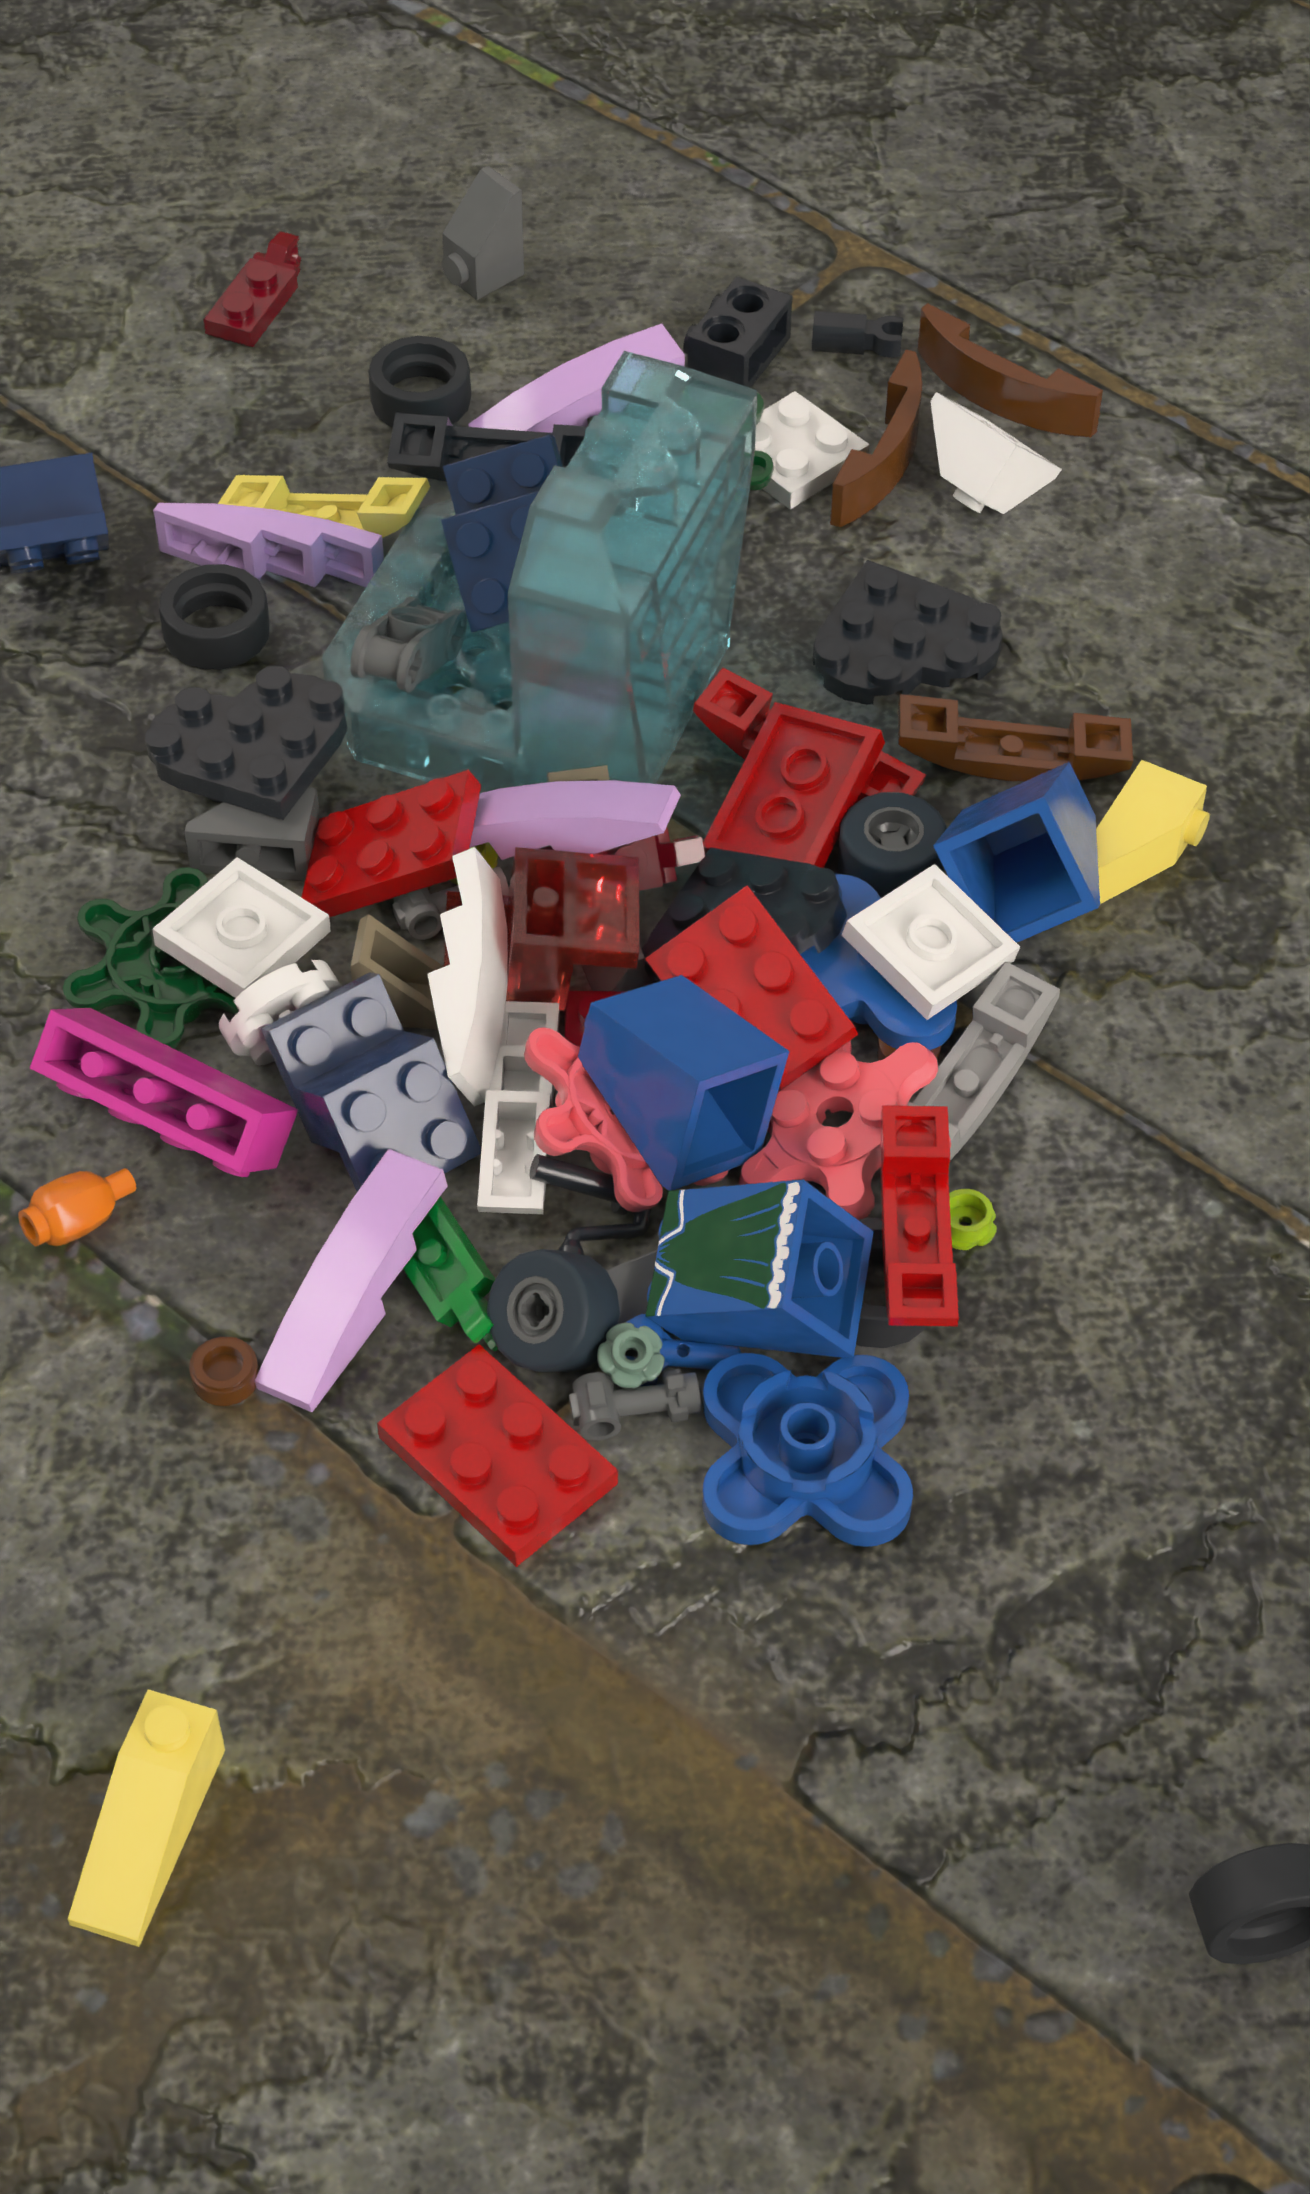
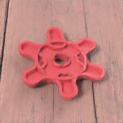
M544 1027L535 1029L527 1038L524 1052L525 1061L534 1072L547 1079L558 1091L555 1097L557 1107L547 1108L539 1115L536 1121L534 1140L537 1146L551 1156H560L575 1149L590 1152L594 1165L602 1172L612 1174L616 1200L624 1209L631 1212H641L656 1206L662 1198V1185L583 1067L582 1062L578 1058L580 1047L572 1044L553 1029ZM729 1170L694 1182V1184L706 1186L719 1182L727 1175Z
M851 1041L847 1042L778 1092L767 1129L771 1139L766 1147L743 1164L739 1184L802 1179L820 1184L826 1190V1195L829 1199L856 1219L866 1218L871 1213L875 1204L871 1181L874 1173L881 1167L882 1105L908 1106L912 1095L920 1088L930 1084L938 1072V1062L933 1052L920 1043L912 1042L900 1046L883 1060L866 1063L857 1061L851 1055L852 1044ZM828 1109L831 1113L838 1111L853 1113L851 1119L840 1127L822 1125L826 1119L825 1112Z

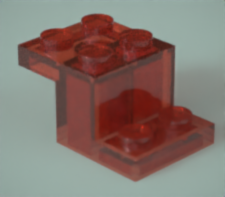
M515 847L508 896L502 895L507 925L508 950L506 1001L559 1003L560 1011H565L574 964L636 969L640 953L639 857ZM447 891L445 912L462 906L460 892ZM445 937L443 967L450 965Z

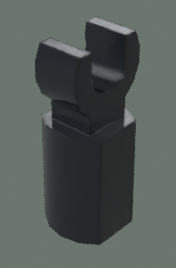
M815 311L812 351L864 355V350H871L883 357H899L901 354L904 318L888 315L876 320L867 319V314Z

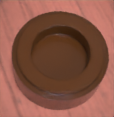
M217 1337L206 1341L195 1350L189 1364L193 1389L203 1401L216 1406L234 1405L247 1399L256 1389L255 1379L259 1372L256 1354L250 1345L238 1338Z

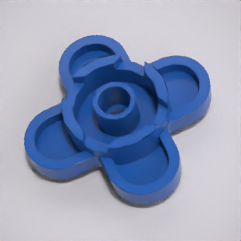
M835 874L842 890V901L847 912L841 932L822 952L818 953L814 945L800 955L847 1017L859 1024H869L873 1033L887 1045L898 1049L906 1043L914 1042L920 1043L929 1050L941 1046L953 1033L957 1000L926 1020L842 936L847 920L880 900L881 897L867 882L854 876Z
M756 1353L732 1355L717 1363L705 1379L703 1412L711 1429L732 1448L709 1468L704 1478L702 1506L704 1516L711 1528L721 1537L731 1542L743 1545H757L777 1538L802 1516L808 1515L813 1517L836 1538L856 1546H877L897 1537L904 1530L910 1518L913 1488L911 1480L903 1467L881 1448L902 1429L907 1417L909 1389L901 1372L886 1360L871 1355H854V1357L841 1358L816 1377L808 1375L796 1377L791 1373V1370H787L776 1360Z

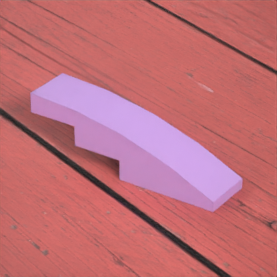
M659 324L611 341L561 364L507 396L470 422L468 427L552 433L554 424L588 426L587 418L636 404L637 386L653 382L661 375L667 373L679 374L685 372V355L663 324Z
M158 503L153 509L159 550L201 566L226 564L244 569L259 580L266 571L312 587H316L325 574L372 590H376L385 578L383 541L380 534L327 519L265 508L209 503Z
M616 780L554 781L500 788L480 793L470 848L489 842L500 859L504 860L551 845L562 863H566L664 833L681 795L673 785Z
M391 1149L386 1151L344 1211L315 1258L287 1310L256 1376L255 1384L258 1390L309 1412L314 1411L386 1313L381 1297L417 1250L412 1233L448 1187L443 1169Z

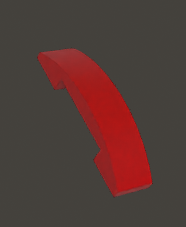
M722 667L694 703L693 712L722 742L743 759H746L771 710L769 708L773 693ZM881 751L856 803L864 797L882 792H898L914 796L924 783L926 774Z
M882 1105L881 1196L883 1263L888 1324L891 1326L958 1327L956 1263H953L948 1176L950 1165L948 1106Z

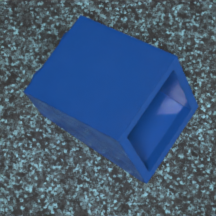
M1070 762L963 809L933 845L948 877L1016 943L1097 909L1100 906L1096 816Z
M683 975L590 1004L589 1012L584 1022L585 1029L578 1058L663 1187L673 1191L743 1165L749 1158L762 1150L789 1050Z

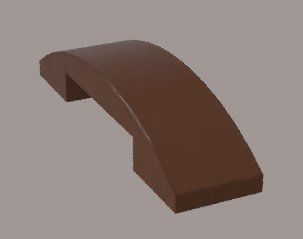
M928 303L921 308L918 351L930 369L954 391L987 411L1028 427L1080 437H1092L1097 432L1103 390L1059 368L1045 379L969 341V323Z
M905 350L888 381L885 424H888L873 454L851 449L833 482L830 525L841 528L869 512L892 491L908 468L917 443L922 397V372L919 359L914 351Z
M904 694L899 696L898 745L929 762L948 769L985 778L1025 782L1067 762H1070L1078 780L1093 779L1131 769L1133 763L1130 718L1073 713L1069 729L963 718L958 717V700Z

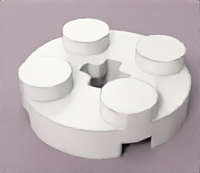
M312 960L317 970L302 973L296 963L290 964L267 974L242 991L233 1000L239 1012L232 1018L231 1022L228 1021L224 1013L219 1020V1030L231 1050L239 1056H251L256 1065H266L275 1061L261 1028L342 987L329 965L322 960Z

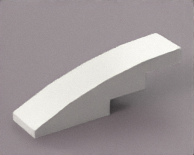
M473 847L452 856L462 906L440 914L450 965L430 972L427 975L448 1078L473 1106L485 1103L486 1090L490 1088L501 1044L508 988L507 925L500 878L479 851Z
M506 1001L501 1044L490 1088L486 1090L477 1203L478 1212L543 1214L546 1183L530 1179L529 1173L536 1154L549 1157L548 1154L537 1146L534 1140V1130L539 1115L547 1108H553L555 1087L527 1065L524 1052L527 1038L535 1029L544 1027L559 1032V1003Z

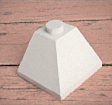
M937 392L930 401L940 476L958 487L953 497L974 511L981 513L986 505L1005 514L1056 479L1060 473L1061 468L983 416Z

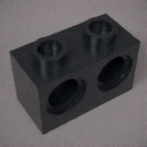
M736 276L723 294L718 293L713 298L709 311L698 324L693 323L686 333L683 352L687 354V378L731 394L740 390H749L791 337L793 296Z

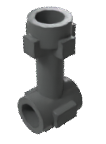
M680 1369L663 1371V1384L614 1390L613 1381L608 1374L599 1372L588 1373L574 1381L572 1385L573 1394H569L573 1426H579L582 1437L592 1441L606 1440L618 1434L621 1430L620 1417L667 1411L671 1422L688 1420L689 1414L701 1413V1400L696 1373L681 1374Z

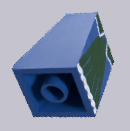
M803 1179L668 1191L664 1217L659 1227V1245L653 1277L647 1292L648 1305L645 1317L684 1341L840 1358L854 1357L874 1231Z

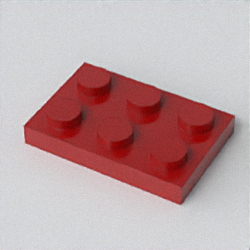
M774 702L703 841L705 854L711 847L809 863L823 868L840 835V823L848 809L856 803L885 744L881 730Z
M468 769L444 778L433 779L426 784L382 796L377 800L344 811H336L320 818L301 898L327 913L330 918L457 878L452 856L470 848L481 790L480 782Z
M748 885L645 958L660 981L683 975L789 1050L778 1092L858 1035L854 1024Z
M480 1344L377 1423L379 1438L515 1567L519 1566L618 1485V1469Z

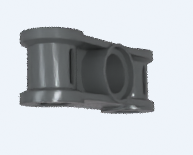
M408 596L400 605L390 608L388 613L372 624L365 625L360 630L351 653V675L360 679H364L369 675L397 683L400 691L412 692L417 684L430 678L433 672L457 657L466 633V612L460 609L445 612L422 605L418 597Z

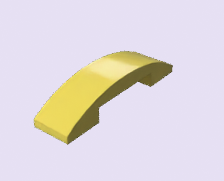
M236 475L218 504L274 509L327 519L380 534L383 538L400 530L410 522L428 492L430 484L427 478L378 477L368 495L290 493L283 476Z

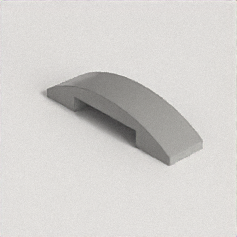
M1008 962L1003 964L974 1004L972 1022L938 1067L936 1077L930 1084L924 1086L913 1103L908 1102V1106H948L949 1136L952 1143L950 1160L970 1139L1002 1096L1033 1047L1060 996L1059 988Z

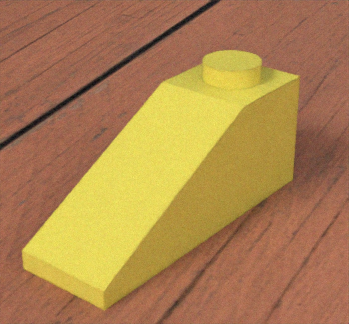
M1144 760L1140 761L1096 828L1100 904L1175 865L1188 844L1198 845L1210 817L1208 812L1203 811L1207 790L1206 785Z
M147 1690L118 1753L68 1916L69 1925L137 1947L140 1946L225 1752L216 1709Z

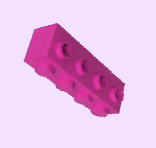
M92 1008L50 1010L30 1065V1069L56 1081V1086L60 1090L77 1097L92 1099L108 1107V1112L112 1116L129 1123L142 1124L160 1133V1138L164 1142L180 1149L196 1151L212 1159V1164L218 1169L239 1177H248L250 1172L277 1168L298 1113V1109Z

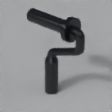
M535 1155L530 1167V1179L610 1201L611 1209L614 1213L620 1215L627 1214L628 1210L624 1209L616 1200L612 1175L544 1155ZM651 1208L641 1212H634L633 1223L586 1226L571 1229L558 1251H569L584 1255L581 1245L582 1241L642 1236L649 1226Z

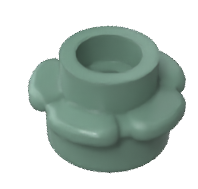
M620 1323L609 1329L606 1334V1342L600 1344L598 1348L597 1360L601 1370L611 1377L613 1383L623 1388H637L647 1381L656 1379L663 1369L665 1360L664 1356L660 1354L662 1341L658 1334L647 1326L636 1328L632 1323ZM629 1349H634L638 1353V1357L635 1360H629L626 1358L625 1352Z

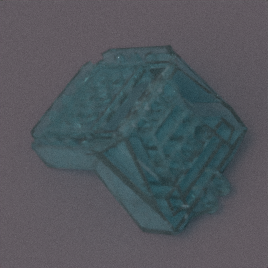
M623 351L601 388L602 410L598 416L595 415L586 428L581 445L567 468L554 465L530 505L508 590L509 623L471 633L467 619L464 641L457 657L453 661L445 663L433 672L430 678L421 681L412 692L407 693L400 691L397 683L370 675L364 679L353 677L350 672V658L360 630L365 625L372 624L388 613L390 608L400 605L408 596L418 597L422 605L445 612H450L453 609L465 611L441 519L456 515L452 499L418 508L410 522L405 525L322 656L324 680L337 682L343 689L348 729L346 732L347 745L355 761L427 782L469 769L481 784L480 793L500 788L546 783L547 772L605 764L608 765L609 780L656 784L694 713V703L709 685L730 645V626L755 455L757 390L678 364ZM476 648L487 650L477 656H470L465 653ZM451 686L466 688L457 691L455 694H447L442 691ZM512 701V706L508 710L495 707L500 702Z

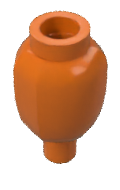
M126 1168L105 1178L88 1171H79L62 1176L39 1187L34 1192L29 1206L18 1213L20 1226L26 1238L34 1246H39L45 1242L52 1246L66 1245L87 1235L106 1222L113 1212L115 1202L136 1191V1182L130 1171Z

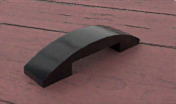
M395 413L387 465L389 468L405 473L447 482L443 470L445 465L550 434L555 436L568 488L586 487L601 484L609 431L608 428L560 424H554L552 433L452 426L447 416Z

